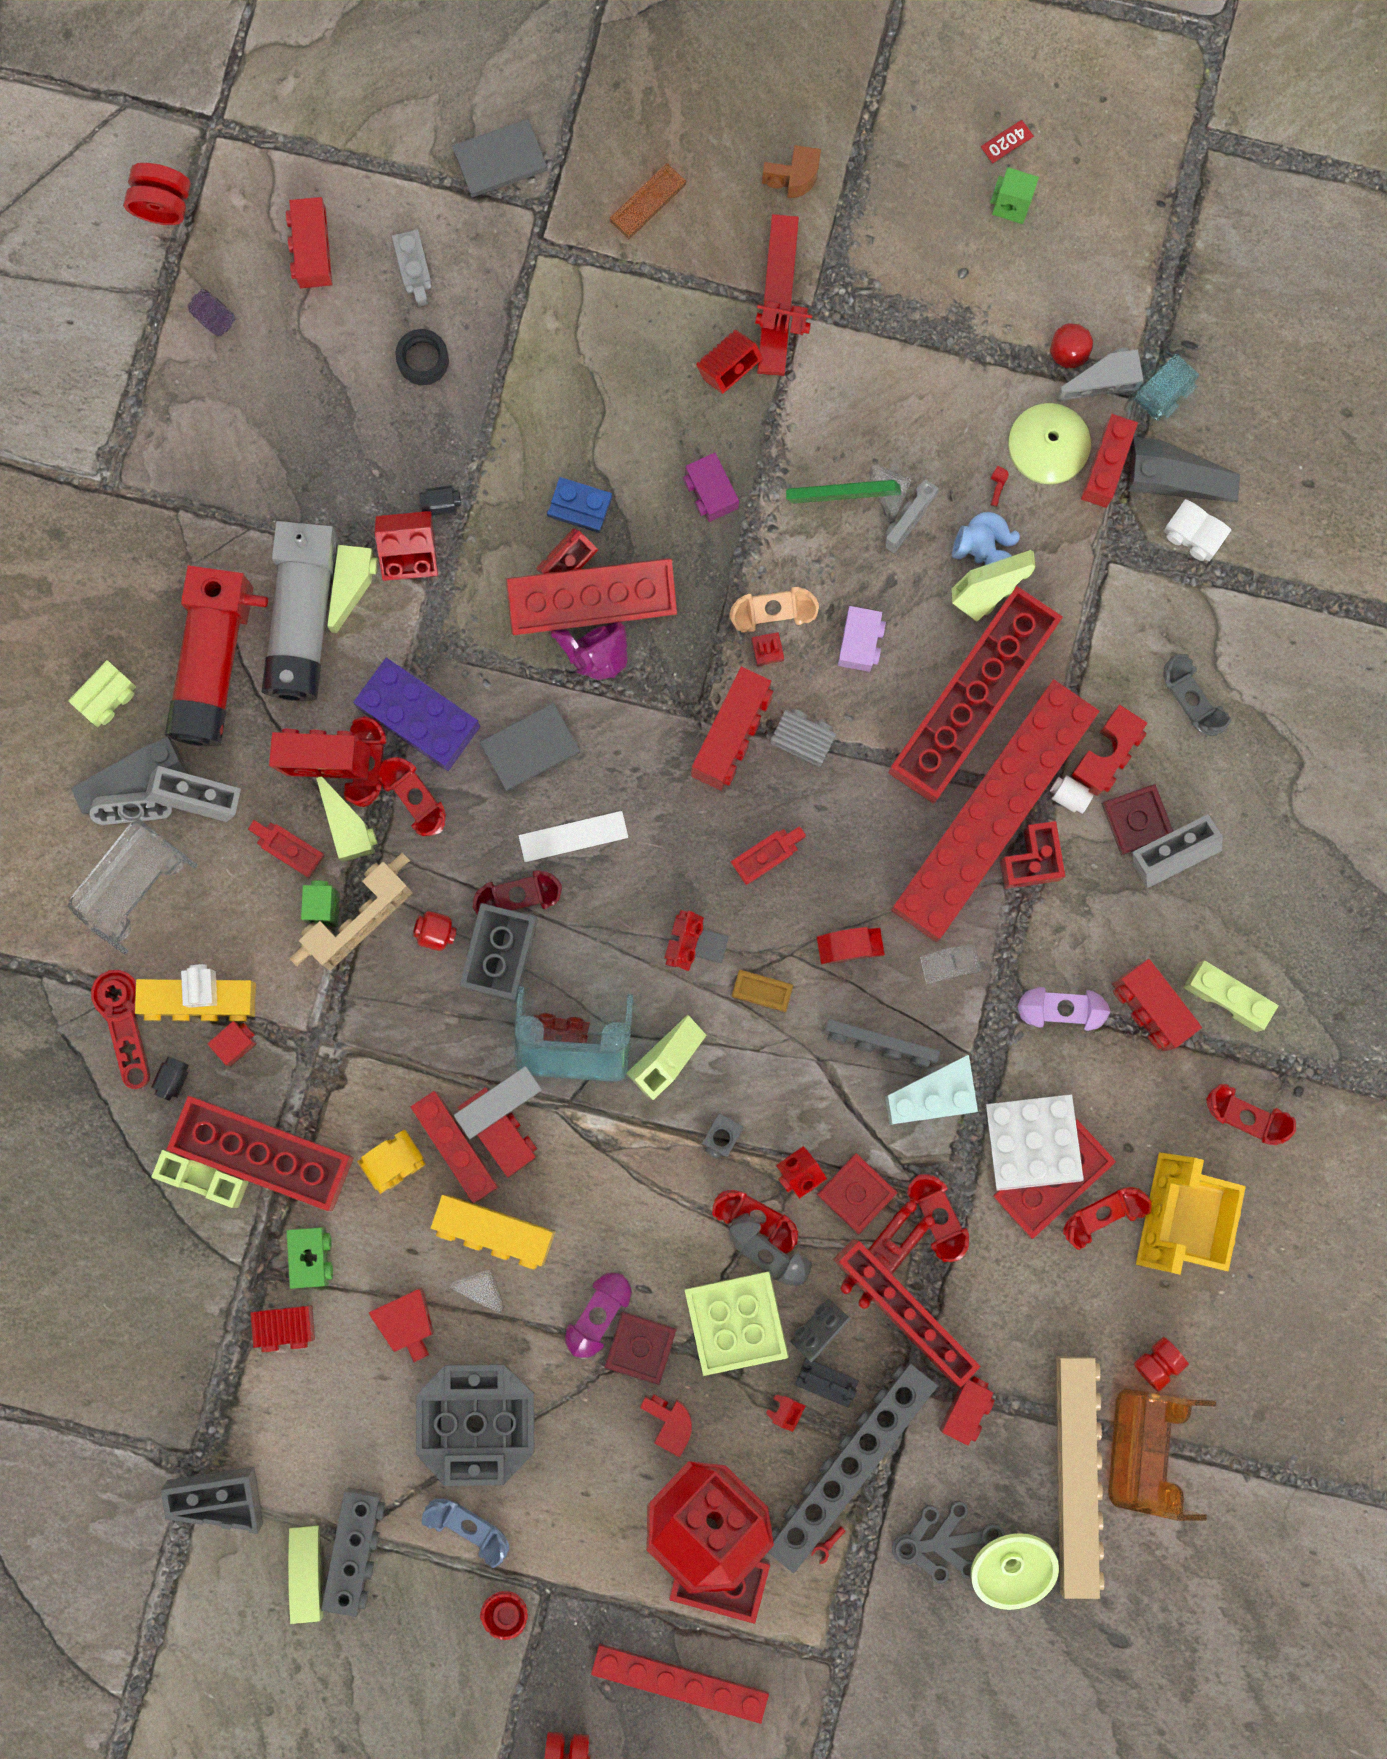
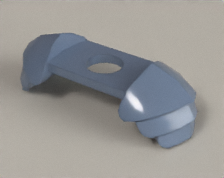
M434 1499L425 1507V1511L422 1514V1525L427 1526L429 1529L435 1528L438 1532L442 1531L445 1526L480 1547L478 1556L483 1558L485 1563L492 1568L500 1565L503 1559L507 1557L509 1543L503 1532L457 1502L450 1499ZM462 1521H473L477 1526V1531L469 1532L465 1530Z

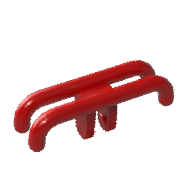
M908 1201L902 1206L868 1249L891 1274L896 1271L922 1236L935 1223L932 1216H926L917 1224L900 1247L893 1243L891 1238L917 1208L916 1203L913 1201ZM848 1275L840 1286L841 1292L844 1294H849L856 1284ZM863 1293L858 1304L860 1308L866 1309L870 1306L872 1300Z

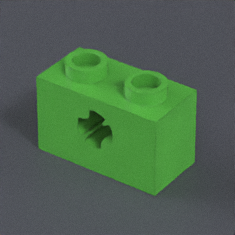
M1007 167L1005 176L998 177L990 202L995 205L992 215L1023 224L1039 177Z
M311 881V885H303L301 920L308 925L312 922L317 924L321 921L326 926L338 927L340 893L332 885H328L327 881Z
M326 1227L287 1230L290 1289L329 1285V1279H333L332 1262H328L327 1250H331L332 1243L331 1234L326 1233ZM309 1249H311L312 1254H317V1260L312 1261L313 1266L310 1264V1261L304 1258L306 1254H309Z

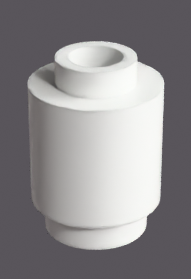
M1067 775L1063 779L1058 777L1050 789V792L1053 793L1052 800L1074 813L1078 811L1083 814L1094 794L1089 792V788Z

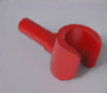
M1000 466L996 467L990 478L997 482L991 501V506L993 507L998 506L1001 491L1009 476L1008 471Z
M840 1526L824 1543L816 1544L811 1556L817 1550H823L826 1555L820 1559L819 1564H824L828 1560L829 1550L846 1531Z

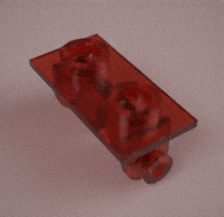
M541 1013L533 1017L530 1038L535 1039V1042L555 1044L556 1036L562 1035L561 1045L581 1048V1045L587 1046L590 1022H584L583 1019L578 1017L562 1019L556 1018L555 1015L550 1013Z

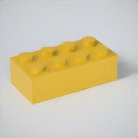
M451 1195L441 1196L431 1225V1229L437 1230L435 1235L449 1241H455L456 1237L465 1240L463 1245L478 1251L482 1250L483 1247L492 1249L490 1255L504 1260L509 1259L510 1256L520 1259L519 1265L534 1270L537 1268V1265L543 1266L545 1264L556 1232Z

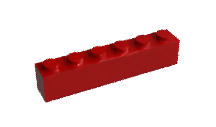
M852 1239L833 1258L834 1262L954 1385L961 1388L981 1367L860 1241Z

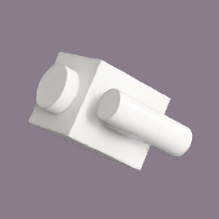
M205 964L190 965L187 971H181L183 1006L188 1008L217 1006L216 971L207 969Z

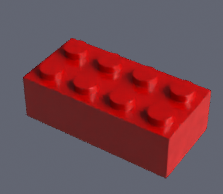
M742 666L740 667L692 765L691 777L722 791L724 785L730 786L736 774L737 766L734 764L736 760H743L749 747L747 738L749 735L754 737L760 725L762 716L759 713L761 710L767 711L773 698L774 691L770 689L771 680Z

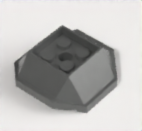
M505 1364L445 1365L416 1395V1455L437 1476L444 1486L504 1485L535 1452L534 1392ZM478 1415L483 1419L484 1426L481 1430L476 1431L470 1428L468 1424L470 1416Z

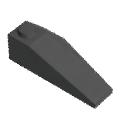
M1133 437L1128 491L1238 502L1240 474L1160 439Z
M167 736L137 750L72 787L71 790L81 813H90L92 801L100 796L146 792L150 773L157 766L189 774L175 742ZM132 803L124 805V808H139Z

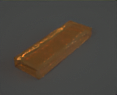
M666 163L610 217V222L628 239L632 238L686 185V180Z

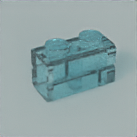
M1174 354L1138 391L1134 400L1156 421H1159L1164 415L1169 418L1179 407L1176 402L1182 396L1187 399L1198 386L1195 382L1199 378V373L1190 365H1187L1178 354Z

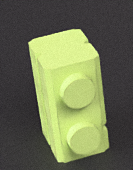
M106 660L68 701L90 722L99 727L101 724L106 725L113 719L115 715L113 711L120 704L124 705L134 696L133 690L136 686Z

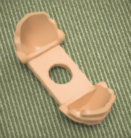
M792 587L791 591L752 596V594L744 595L733 604L729 617L735 628L744 633L747 631L754 632L756 624L792 618H794L797 625H801L816 619L819 603L816 597L808 590ZM771 600H776L781 604L780 611L774 615L768 614L765 611V605Z

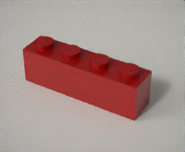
M433 1091L410 1106L472 1203L479 1202L500 1188L438 1092Z

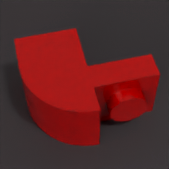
M854 928L817 936L821 965L885 955L880 928Z
M653 1394L651 1398L646 1395L640 1408L664 1421L654 1443L680 1457L692 1432L691 1416L688 1409L678 1399H676L673 1407L670 1409L667 1407L669 1402L662 1397Z

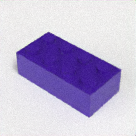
M387 657L353 702L359 711L375 719L381 726L446 771L451 769L480 728L477 719Z

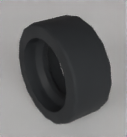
M426 329L412 330L405 334L397 344L395 355L398 368L403 377L411 383L421 386L430 385L440 380L446 373L449 364L447 347L442 338L435 332ZM418 343L431 344L438 352L437 364L428 371H414L407 364L406 355L408 350Z

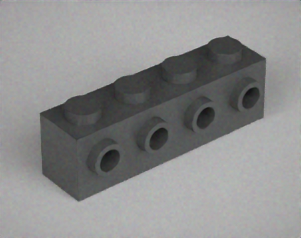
M347 1488L344 1491L321 1611L357 1617L360 1609L365 1610L369 1591H364L366 1579L371 1580L374 1569V1562L370 1561L372 1549L377 1550L380 1532L376 1531L377 1520L383 1519L386 1506L385 1502H381V1493Z

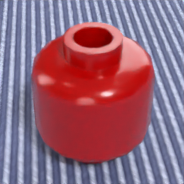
M426 911L423 916L418 915L413 929V937L416 938L418 945L421 947L442 951L447 946V943L453 944L457 929L452 927V919L448 915Z

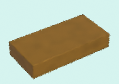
M739 969L731 997L786 1013L793 984Z

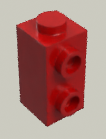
M973 1376L972 1380H968L961 1388L959 1387L939 1430L969 1446L971 1440L975 1442L982 1429V1426L979 1425L983 1414L988 1415L995 1401L992 1398L993 1392L987 1389L989 1383Z

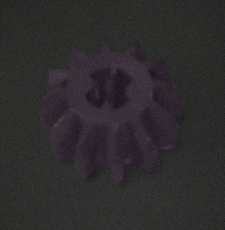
M201 289L198 294L196 293L191 298V302L187 305L193 317L216 336H222L232 327L235 321L234 313L208 290Z

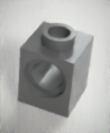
M719 1113L702 1142L703 1145L707 1146L704 1152L718 1160L721 1156L727 1158L744 1127ZM725 1130L729 1134L730 1140L726 1146L721 1147L714 1143L713 1135L716 1131Z

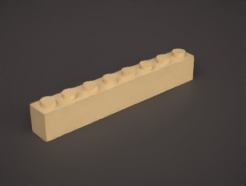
M1056 1356L1060 1594L1064 1599H1100V1590H1104V1574L1099 1572V1560L1104 1558L1103 1542H1099V1530H1103V1514L1098 1512V1500H1102L1103 1497L1102 1483L1098 1482V1470L1102 1469L1101 1452H1097V1440H1101L1102 1430L1101 1423L1097 1422L1096 1411L1101 1410L1100 1393H1096V1381H1100V1365L1091 1356Z

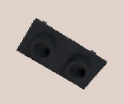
M805 1358L795 1385L848 1408L851 1400L853 1401L859 1380L813 1361L811 1363Z

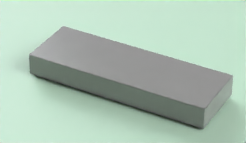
M525 1066L454 1114V1117L469 1139H472L541 1092L542 1089Z

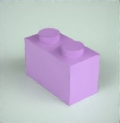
M849 606L838 666L870 672L873 664L878 665L881 648H876L878 637L883 638L886 625L885 621H881L882 612Z

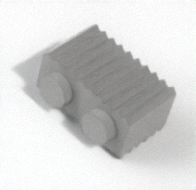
M793 709L792 712L785 710L770 744L821 767L836 736V733L832 732L833 727L822 721H818L815 724L807 720L808 716L797 709Z

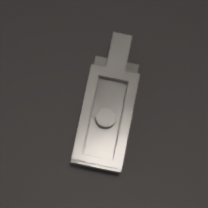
M418 229L392 235L407 294H415L418 307L429 305L425 290L431 289L430 284L432 283Z
M925 479L916 488V499L913 503L911 501L907 502L900 514L902 518L897 524L893 522L884 535L886 537V549L896 553L925 514L929 504L938 494V487Z

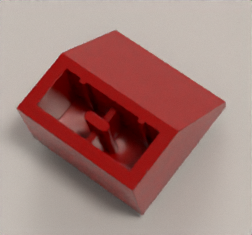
M431 511L376 516L375 538L383 581L438 576L435 534Z

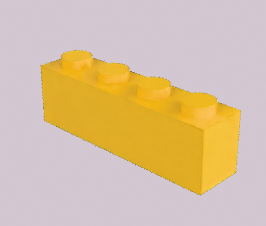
M136 979L135 1014L144 1016V1021H161V1016H172V1021H190V1016H201V1021L217 1022L218 1016L229 1017L231 1022H247V1017H255L256 983L251 980H216L217 1006L188 1008L183 1006L182 980Z

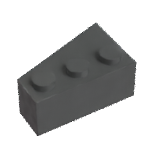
M254 1466L169 1479L161 1489L165 1519L203 1525V1523L217 1525L229 1530L231 1528L247 1530L253 1534H258L263 1525Z

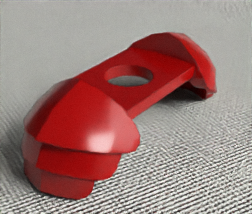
M366 716L353 720L350 732H353L354 736L362 738V741L371 747L370 756L374 758L375 766L371 771H368V780L353 779V782L345 783L344 785L345 799L363 808L371 805L381 791L382 784L378 780L377 770L382 763L384 744H386L385 731L380 723Z
M400 757L384 760L377 770L378 780L383 784L385 791H395L416 820L411 825L412 829L421 836H432L442 832L446 818L444 807L441 801L437 803L416 774L417 768L411 762ZM414 788L419 789L423 794L422 801L417 805L412 804L408 797L409 792Z
M1220 1084L1206 1098L1207 1107L1211 1115L1220 1123H1227L1262 1140V1143L1268 1145L1283 1144L1290 1140L1296 1132V1120L1289 1113L1282 1112L1278 1108L1268 1113L1234 1097L1236 1089L1229 1087L1227 1084ZM1247 1110L1254 1115L1255 1122L1253 1125H1245L1241 1121V1111Z
M920 1174L908 1186L907 1194L910 1197V1201L919 1204L925 1217L932 1216L936 1208L945 1209L949 1216L945 1224H937L935 1222L930 1227L936 1240L931 1244V1248L935 1251L936 1256L944 1262L959 1261L966 1254L969 1247L967 1228L962 1229L945 1193L948 1190L945 1183L933 1175Z
M1126 1187L1118 1189L1116 1192L1073 1213L1064 1226L1063 1234L1070 1244L1077 1250L1085 1248L1086 1244L1092 1242L1091 1233L1124 1216H1127L1130 1221H1135L1137 1217L1144 1218L1146 1215H1149L1152 1209L1151 1200L1139 1188ZM1103 1206L1110 1207V1213L1106 1218H1096L1099 1208Z
M727 1190L718 1194L712 1209V1215L717 1220H723L726 1224H730L733 1219L740 1215L748 1213L750 1216L752 1211L760 1210L765 1214L766 1221L759 1223L761 1226L759 1233L768 1237V1241L785 1254L791 1252L797 1245L799 1232L795 1223L785 1214H780L749 1197L747 1193L742 1191Z

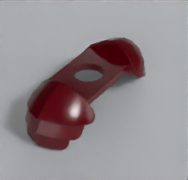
M540 870L533 871V876L498 885L488 882L475 893L472 907L477 915L481 903L511 911L540 904L542 909H547L559 901L562 884L553 874ZM513 887L523 888L526 893L524 900L513 902L509 898V891Z

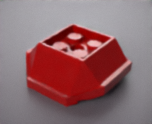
M688 1461L647 1505L646 1550L688 1593L733 1591L774 1546L768 1506L726 1465ZM706 1518L715 1520L718 1529L710 1528Z

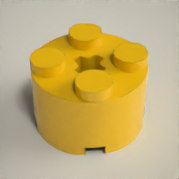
M406 1129L395 1134L394 1139L382 1142L357 1161L374 1189L378 1190L380 1194L395 1187L404 1180L403 1178L415 1173L426 1165L423 1155Z

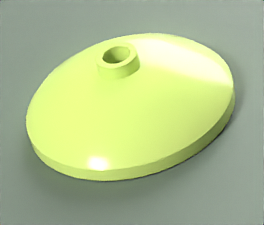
M1045 403L1027 409L1016 419L1009 434L1008 448L1012 462L1024 476L1042 484H1058L1068 481L1082 470L1090 454L1091 438L1087 425L1076 412L1063 405ZM1054 434L1057 437V440L1051 441L1048 438V435Z
M1022 1533L1005 1535L988 1543L975 1557L971 1567L972 1585L980 1599L993 1607L1008 1610L1025 1608L1040 1601L1052 1590L1058 1578V1560L1051 1546L1039 1537Z

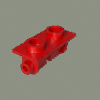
M680 910L679 915L675 917L671 933L674 936H679V941L669 940L664 959H666L665 965L675 968L679 967L689 972L691 964L695 959L698 938L703 931L704 917L692 911Z

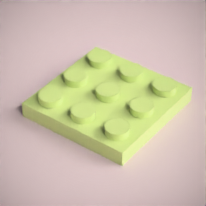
M770 1271L685 1289L703 1376L789 1357Z

